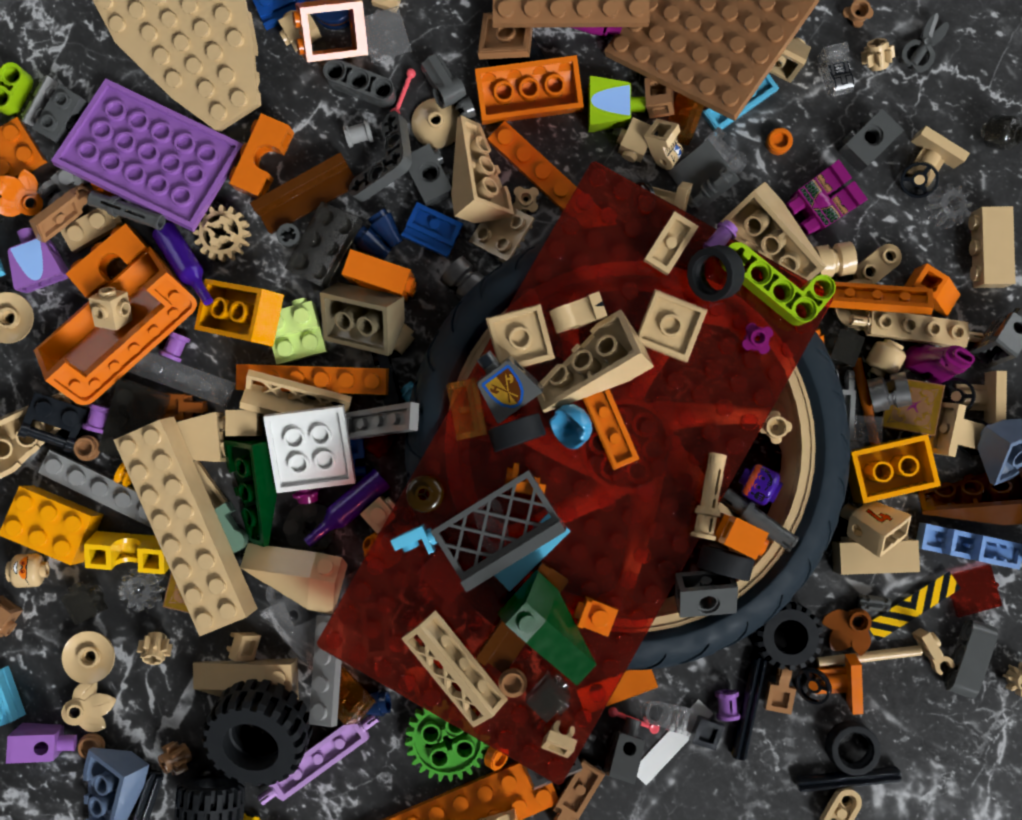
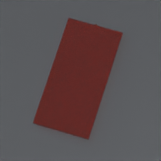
M473 512L467 519L466 526L482 530L485 514ZM488 517L485 531L502 535L503 529ZM457 529L446 542L457 545L461 530ZM464 530L461 546L478 549L481 534ZM484 535L481 551L496 552L499 549L501 539ZM504 540L503 547L508 542L507 540ZM441 547L416 573L448 604L464 590L460 583L461 579ZM450 548L455 556L456 549ZM460 551L458 562L464 571L474 565L476 554ZM480 555L478 562L486 558V556Z

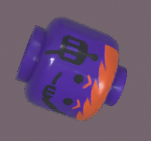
M761 464L754 465L752 470L746 468L738 482L743 485L742 495L760 505H766L768 502L774 503L783 485L780 482L779 473Z

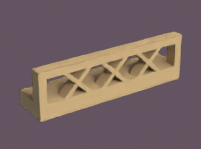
M249 369L239 408L265 415L335 406L331 402L345 404V413L349 412L352 397ZM253 380L262 382L266 386L253 384ZM280 388L288 389L292 393L283 392ZM306 395L314 396L316 400L309 399Z
M436 610L401 638L473 728L492 718L508 700ZM415 635H418L425 644V647L420 646L414 638ZM434 660L439 661L443 669L438 668ZM452 682L461 688V692L454 688ZM470 705L475 706L481 715L477 716Z

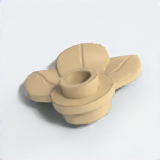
M97 682L92 684L80 683L74 689L72 699L62 707V719L68 725H79L87 732H98L106 728V722L102 716L112 709L116 698L108 694L97 693ZM76 707L80 710L78 717H73L70 714L72 708Z

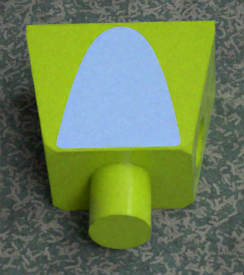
M596 76L589 77L588 132L626 127L630 123L631 113H645L646 99L645 97H631V83Z

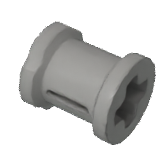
M365 119L361 124L349 127L343 125L349 148H353L354 144L364 141L374 142L368 119Z

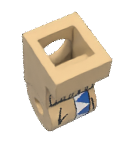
M656 118L644 137L655 163L665 170H671L683 154V148L677 140V136L680 133L679 124Z

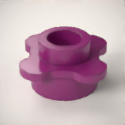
M755 323L748 324L745 328L747 333L742 341V347L747 351H759L760 354L769 352L770 346L768 344L770 337L773 336L772 328L758 327ZM756 336L760 337L759 341L755 340Z
M321 488L295 491L296 493L292 496L294 499H297L299 504H310L319 499L318 490Z

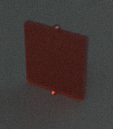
M991 564L952 574L961 588L949 596L952 599L957 617L1002 606L997 588L999 583L995 581Z

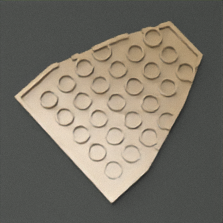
M93 0L114 42L173 100L214 130L223 131L261 106V93L258 89L260 75L256 71L255 57L258 56V45L252 14L248 11L246 0Z

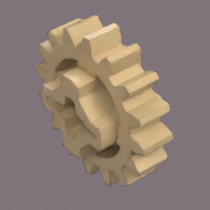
M219 205L218 211L212 206L209 207L210 214L204 215L202 222L200 221L198 225L199 230L193 232L195 236L199 237L194 243L197 246H202L200 252L204 255L209 253L208 258L215 260L217 256L221 262H225L226 256L231 260H235V253L238 252L243 255L244 252L241 247L250 245L245 241V237L252 236L249 231L245 230L250 224L247 221H242L244 215L240 212L236 213V210L231 206L226 210V207ZM234 221L238 227V234L234 231ZM214 231H218V232H220V231H221V232H225V231H226V233L229 234L230 237L227 236V235H225V236L220 235V236H219V235H218L216 232H214ZM207 233H209L210 236L209 243L207 241Z

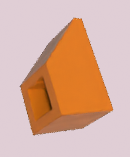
M927 263L915 268L904 285L906 287L933 288V310L944 317L949 315L960 297V293L950 277Z

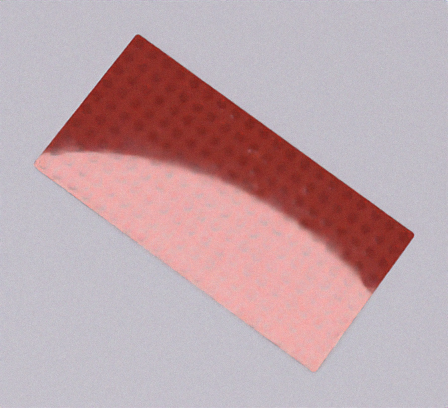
M592 162L589 165L505 313L541 304L555 359L524 367L540 382L557 364H562L573 353L571 349L577 343L581 345L592 334L590 330L598 323L595 322L577 329L556 333L549 313L552 309L585 298L599 291L607 315L610 316L621 309L636 333L639 330L655 289L708 309L687 363L646 348L654 367L629 382L610 388L640 459L612 470L593 423L591 436L583 445L575 450L565 447L553 434L549 423L550 419L555 415L554 412L559 408L545 413L542 411L537 397L498 424L477 385V381L486 374L477 362L317 641V646L320 649L557 785L562 784L671 591L675 583V573H681L700 539L690 536L691 531H694L697 513H695V508H697V505H700L709 452L727 455L718 500L719 505L833 301L832 296L812 321L796 326L786 321L743 285L732 297L714 302L702 300L694 294L689 286L687 266L691 257L698 250L703 249V244L707 242L717 229L598 162ZM677 212L699 227L670 273L666 276L644 262V259L673 213ZM730 239V241H729L725 246H729L730 244L735 243V242H739V241H737V240H735V239H734V240H731V239ZM753 250L798 288L801 289L808 282L803 277ZM713 256L709 257L706 262L705 276L711 287L715 290L723 289L726 283L727 272L721 267L720 259ZM749 262L745 263L744 269L750 265ZM752 269V278L757 282H761L763 278L762 273L757 269ZM814 284L815 293L823 296L824 289ZM774 287V296L779 300H783L784 291L779 287ZM802 305L796 306L797 315L805 318L806 309ZM755 323L758 327L772 328L773 336L769 340V352L760 354L759 351H747L742 347V341L747 333L745 328L748 324ZM756 336L755 340L759 341L760 337ZM491 338L481 356L489 350L495 356ZM582 399L570 403L583 408L588 414ZM539 413L546 435L494 452L488 430L510 421ZM514 463H520L518 476L530 470L534 477L540 478L541 484H546L545 495L559 518L562 519L566 527L571 531L542 561L568 579L567 585L560 594L572 618L577 603L579 601L583 603L585 596L618 609L608 637L584 627L583 629L578 627L597 664L578 686L526 643L509 667L517 668L525 674L527 678L525 692L515 698L507 697L508 700L492 718L473 728L401 638L436 610L476 659L477 652L501 619L497 612L529 579L538 564L510 592L495 576L466 592L460 583L461 579L438 543L434 545L435 552L428 554L422 539L418 540L420 544L418 547L404 553L402 548L395 551L390 540L422 524L425 525L426 529L432 528L433 530L505 485L507 467L513 468ZM421 475L436 477L444 488L442 503L437 509L427 513L414 510L406 499L408 484L414 478ZM421 489L419 493H423L425 489ZM510 489L504 492L511 495ZM518 492L514 494V496L530 500L532 497L531 494ZM535 495L534 501L541 502L538 495ZM419 496L421 499L426 500L424 496ZM497 496L492 500L490 511L506 515L510 499ZM513 500L510 516L527 519L530 504ZM488 503L481 506L479 509L486 510ZM533 505L530 521L539 522L548 513L546 508ZM477 512L468 514L466 526L482 530L485 514ZM489 515L485 531L502 535L505 519ZM463 518L457 521L455 524L462 525ZM509 520L505 536L514 538L522 536L525 524ZM528 525L527 532L530 531L534 526ZM448 527L440 533L447 543L457 545L461 530ZM464 530L461 546L478 549L481 534ZM484 535L481 551L496 552L499 549L501 539ZM504 540L503 547L511 541ZM450 548L455 556L456 549ZM460 551L458 562L464 571L474 565L476 554ZM480 555L478 562L486 558V556ZM415 635L414 638L420 646L425 647V644L418 635ZM434 660V663L437 665V667L443 669V666L440 664V662ZM478 662L499 687L498 681L501 672L489 663L484 666ZM452 682L454 688L461 692V688ZM470 705L477 716L481 715L475 706ZM557 720L560 721L559 732L563 735L567 734L570 726L575 727V733L572 738L576 739L577 743L574 752L568 758L541 748L544 736L551 730V727Z

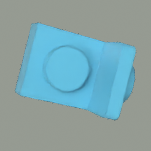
M424 524L390 540L395 551L402 548L404 553L420 545L418 540L422 539L428 554L435 552L434 545L438 543L431 533L432 528L426 529Z

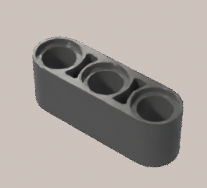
M340 59L328 60L324 64L323 73L331 88L381 108H389L395 104L397 95L390 79ZM342 71L340 77L331 78L333 72ZM358 80L366 81L363 87L358 88L354 86ZM382 89L390 90V93L385 97L378 95Z
M971 618L964 622L951 658L955 663V667L953 669L948 667L945 676L944 687L946 690L970 699L977 697L997 642L998 630L996 627Z

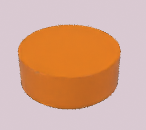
M785 128L773 129L766 138V148L774 155L785 154L793 144L792 134Z
M500 742L493 743L485 754V765L494 771L501 769L509 756L508 747Z

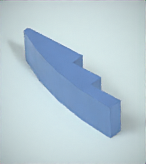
M919 522L916 540H919V549L1020 570L1022 562V544Z

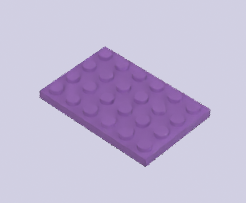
M105 78L51 162L60 169L142 208L162 214L165 219L194 232L238 161L243 144Z

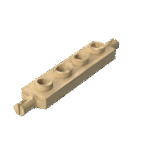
M867 310L865 316L851 314L849 320H851L849 324L863 326L866 336L944 347L957 345L966 348L968 342L978 343L983 339L980 337L984 336L983 333L970 332L968 322L910 313Z

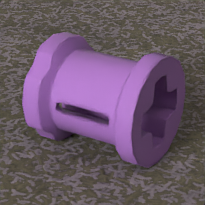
M171 332L163 350H159L158 354L181 363L182 359L180 356L186 343H189L191 339Z
M95 403L88 404L90 411L86 423L82 424L81 428L105 434L106 429L104 427L109 413H112L113 409Z
M723 689L715 692V697L718 698L719 713L716 714L717 720L736 721L740 719V714L737 712L736 698L739 696L737 690Z

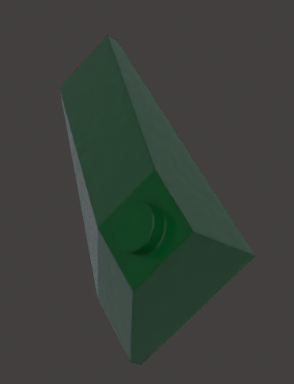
M267 436L224 439L226 463L229 473L234 472L238 487L234 488L235 494L243 501L244 508L241 514L249 541L262 547L269 546L277 493Z
M538 570L529 577L497 612L506 626L575 685L578 686L597 665L559 590Z

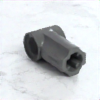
M433 54L421 63L420 69L432 86L434 99L441 109L466 98V90L462 81L458 77H453L440 55Z

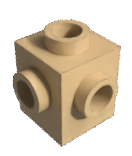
M104 287L99 289L98 293L89 297L95 327L118 330L133 321L127 291L115 290L114 287Z

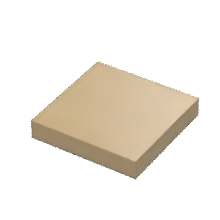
M655 289L637 335L646 348L687 363L708 309Z
M541 304L486 318L495 356L499 363L509 356H512L523 367L555 359Z

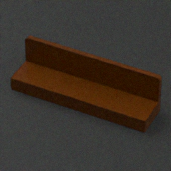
M340 152L253 200L250 204L262 219L268 232L273 234L277 232L281 225L291 224L347 193L349 185L355 177Z
M542 560L534 570V572L538 570L560 593L568 583L566 577ZM500 619L477 652L476 660L484 666L489 663L502 673L509 669L526 643Z

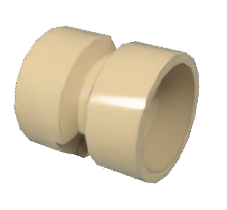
M852 242L836 243L833 248L829 244L814 246V249L826 265V268L816 276L828 275L832 278L834 274L841 277L856 273L858 265L857 252Z

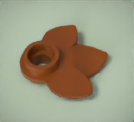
M854 608L847 612L836 609L829 612L822 619V624L832 629L829 635L830 650L842 651L852 646L853 650L862 656L869 649L871 637L868 631L871 628L872 620L869 613L865 610ZM859 616L861 618V624L855 626L853 620L855 617Z

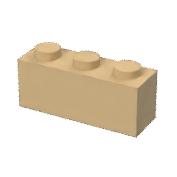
M1013 206L981 207L971 212L968 226L972 237L969 253L972 256L970 279L973 281V288H1005L1016 284Z
M909 534L881 557L874 555L848 536H840V541H832L833 572L840 575L920 572L919 540L910 539Z

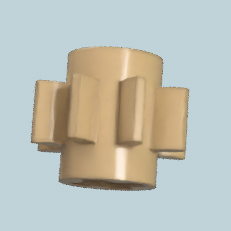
M885 38L869 41L867 47H864V51L861 52L862 64H867V68L871 71L886 69L889 63H892V58L895 57L894 45H889Z
M150 632L147 636L145 635L144 640H139L137 652L141 653L140 658H142V661L150 665H158L165 661L166 656H171L173 644H169L170 639L161 632Z
M1022 662L1018 664V667L1009 664V670L1002 676L1008 682L1005 688L1015 691L1016 695L1022 697Z

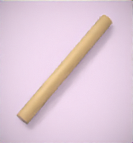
M920 645L866 651L862 656L857 653L849 654H856L860 663L922 656L923 651ZM845 654L817 657V666L822 668L845 665Z

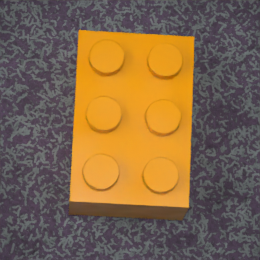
M204 280V285L212 296L213 302L210 305H204L200 299L194 330L268 346L274 345L284 298L283 294L217 280Z
M913 435L850 450L848 482L853 502L864 504L941 486L929 435Z
M34 485L19 486L0 529V536L68 565H75L84 562V543L98 530L104 514Z

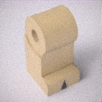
M599 291L549 311L556 333L577 329L601 321L608 316Z

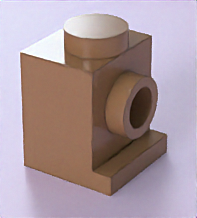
M644 78L646 108L649 119L675 115L673 90L650 78Z

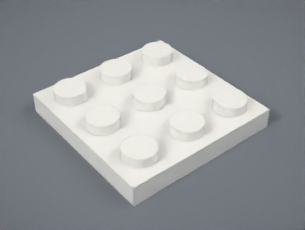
M344 405L265 414L263 416L276 493L355 484L356 476Z

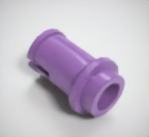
M729 220L719 222L717 230L703 244V248L715 245L725 246L730 239L734 240L736 238L737 227Z

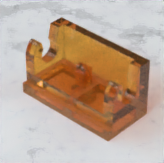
M677 93L674 102L675 115L669 116L668 121L679 124L680 133L677 136V140L680 143L689 145L704 106L680 93Z
M477 378L448 383L446 386L457 441L488 435Z
M341 665L338 718L344 725L358 724L376 701L349 671Z

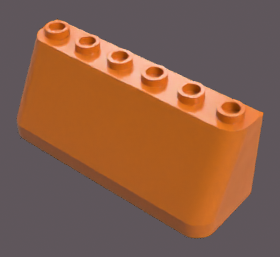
M151 246L105 286L128 292L133 321L118 330L95 327L88 301L34 349L44 380L77 404L88 405L97 400L196 310L197 301L193 294L179 281L174 271Z

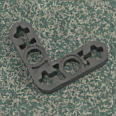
M396 111L388 113L382 122L385 156L356 176L349 185V194L360 202L368 200L404 175L411 167L412 155L407 120Z

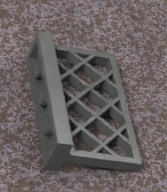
M527 470L431 530V533L461 579L460 583L464 590L468 592L564 533L566 525L557 515L530 470ZM526 478L533 487L531 500L514 496L517 484ZM512 488L511 495L504 493L505 491ZM536 494L540 498L541 502L534 501ZM497 496L510 499L506 515L490 511L492 500ZM513 500L530 504L527 519L510 516ZM488 503L486 510L479 509L481 506ZM533 505L545 507L551 518L543 523L530 521ZM472 512L485 514L482 530L466 526L468 514ZM489 515L505 519L502 535L485 531ZM463 518L462 525L455 524L457 521ZM509 520L525 524L522 536L518 538L505 536ZM528 525L536 526L527 532ZM448 527L460 529L458 544L447 543L440 532ZM464 530L481 534L478 549L461 546ZM484 535L501 539L499 549L496 552L481 551ZM504 540L511 541L503 547ZM450 548L456 549L455 556ZM460 551L476 554L474 565L465 571L458 562ZM480 555L486 556V558L478 562Z

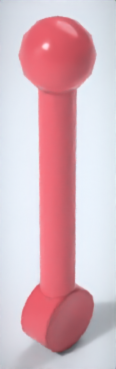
M410 68L406 71L407 78L395 108H392L390 112L396 111L400 114L399 109L411 79L416 76L414 69Z
M611 707L608 710L610 717L617 716L625 720L626 717L639 720L619 712L615 707ZM639 720L641 721V726L648 728L652 734L659 732L657 723L652 722L649 724Z

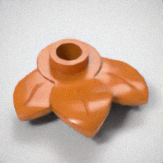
M22 169L17 178L0 175L1 215L14 217L22 213L27 216H34L42 210L43 199L37 193L38 181L31 172ZM29 198L34 200V205L31 208H28L25 204Z

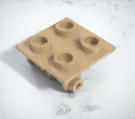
M513 208L514 215L511 218L481 222L468 242L497 256L498 260L504 263L512 258L517 248L521 247L520 243L524 242L525 235L529 229L533 228L532 224L535 218Z

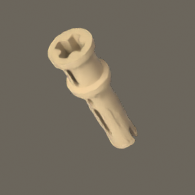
M709 452L700 505H697V508H695V513H697L694 531H691L690 536L716 541L714 530L716 519L720 517V509L717 508L727 455Z

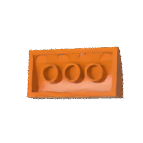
M577 55L475 69L482 125L502 123L504 120L509 122L582 112L584 108Z

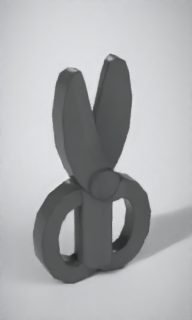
M938 13L933 14L924 25L921 40L914 39L909 41L900 52L902 64L911 67L915 73H923L931 67L935 59V52L932 47L942 40L949 28V23L945 22L935 30L939 18ZM911 47H916L917 49L911 58L908 59L907 51ZM925 53H927V63L923 66L918 65Z

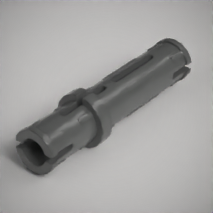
M92 190L88 195L87 203L89 206L107 211L113 217L121 216L156 230H162L166 223V219L162 214L125 202L119 196L114 195L111 197L96 190Z
M730 487L720 498L719 502L739 515L738 518L746 520L748 523L768 532V537L786 549V551L790 552L798 542V536L755 507L756 503L752 500L750 502Z

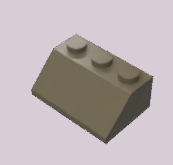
M340 282L320 292L323 340L386 356L392 354L405 321L404 296Z

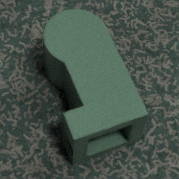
M230 501L217 507L215 512L232 551L235 553L247 546L249 538L247 532L239 528L231 516V513L236 509Z

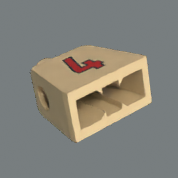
M876 501L865 503L859 508L847 503L840 513L842 518L849 521L847 528L848 537L878 557L884 555L907 537L912 515Z

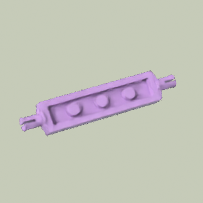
M354 715L305 751L298 769L281 782L277 781L276 784L269 785L270 788L259 794L257 797L259 801L262 800L260 803L265 805L275 796L284 801L366 742L370 737L368 729L377 722H380L379 717L369 715L361 721Z

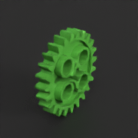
M446 695L443 696L442 702L433 697V705L431 706L427 702H423L424 711L416 708V718L410 717L409 725L412 727L406 728V735L410 737L405 739V745L411 746L407 750V755H415L412 759V765L421 763L419 772L422 773L428 769V778L433 777L436 773L438 774L439 782L442 781L444 775L448 776L450 782H452L453 775L455 774L462 780L463 771L472 775V765L480 768L481 761L479 758L484 759L486 751L483 749L490 747V742L487 741L490 738V731L486 730L488 728V721L473 728L455 704L448 701ZM471 705V709L476 712V707ZM453 718H459L463 722L455 726L449 721ZM427 727H435L438 731L435 734H428L425 732V729ZM448 735L449 739L452 740L448 741L447 738H444V736ZM462 742H467L471 747L464 750L459 748L458 745ZM437 751H443L446 753V756L437 758L433 754Z

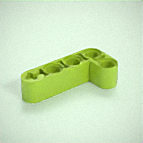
M13 62L5 63L0 68V113L7 116H15L21 111L34 84L32 76ZM19 75V78L14 81V78ZM7 98V101L2 104L3 100Z
M735 242L728 246L738 253L744 266L745 263H750L745 268L742 285L792 325L799 326L812 321L836 291L835 282L828 275H818L806 282L800 289L742 242ZM719 260L721 267L726 271L724 264ZM752 269H757L762 273L763 278L761 282H757L752 278ZM815 283H818L823 287V296H819L815 293ZM774 287H779L784 291L783 300H779L774 296ZM797 305H802L806 309L805 318L797 315Z

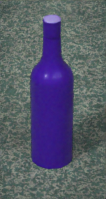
M168 222L165 223L162 230L155 229L152 237L179 281L193 287L203 304L210 305L213 302V298L202 281L203 268L176 225Z
M373 468L328 507L323 522L304 538V541L311 547L329 531L346 527L378 497L386 492L390 486Z

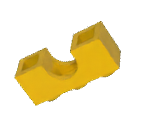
M96 531L84 543L85 568L112 570L120 563L135 562L138 563L139 573L165 574L169 569L154 535Z

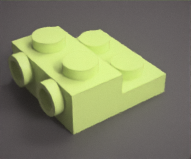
M299 298L292 301V306L281 307L274 345L272 346L276 365H283L328 353L325 340H323V331L316 305L313 301L307 302V298Z

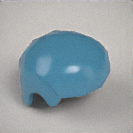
M575 404L562 405L554 412L555 415L550 419L549 423L553 434L565 447L574 450L578 449L590 438L592 422L583 408Z

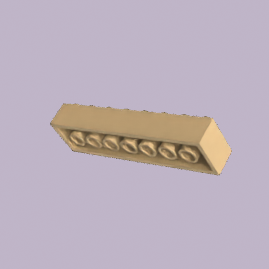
M175 418L159 419L114 439L116 448L199 637L242 620L258 609Z

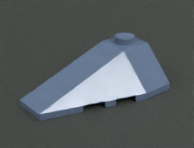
M1022 419L1001 420L986 425L980 433L981 438L977 449L989 482L995 486L1019 475L1018 469L1022 467Z
M94 747L88 749L83 770V780L88 781V793L84 795V804L88 805L89 816L86 820H128L144 787L149 764L132 751Z

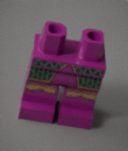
M839 159L798 189L785 204L792 216L801 211L806 220L799 224L806 236L814 232L819 233L868 200L855 181L831 198L829 197L830 194L852 179Z

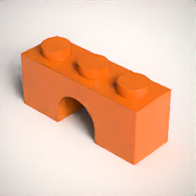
M262 113L258 120H254L248 143L243 144L240 150L241 158L238 165L232 168L229 175V184L235 190L256 199L268 193L274 180L268 172L260 169L259 164L262 156L269 152H276L284 156L294 135L289 125Z
M125 223L114 228L110 233L111 236L105 241L95 244L86 257L76 260L71 265V269L65 273L86 298L98 293L99 289L105 287L111 281L107 268L112 260L121 258L129 265L149 247L133 227Z
M720 513V517L716 519L714 530L716 542L756 560L758 555L762 556L769 540L766 539L769 534L768 532L738 517Z

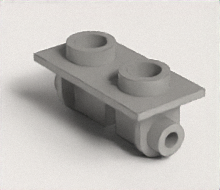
M48 75L44 76L43 79H39V84L32 95L34 96L33 101L30 100L24 113H21V116H23L21 121L29 126H34L58 84L61 85Z

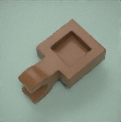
M777 667L776 683L768 681L763 705L765 710L792 714L796 688L789 685L792 670L786 667L784 670Z

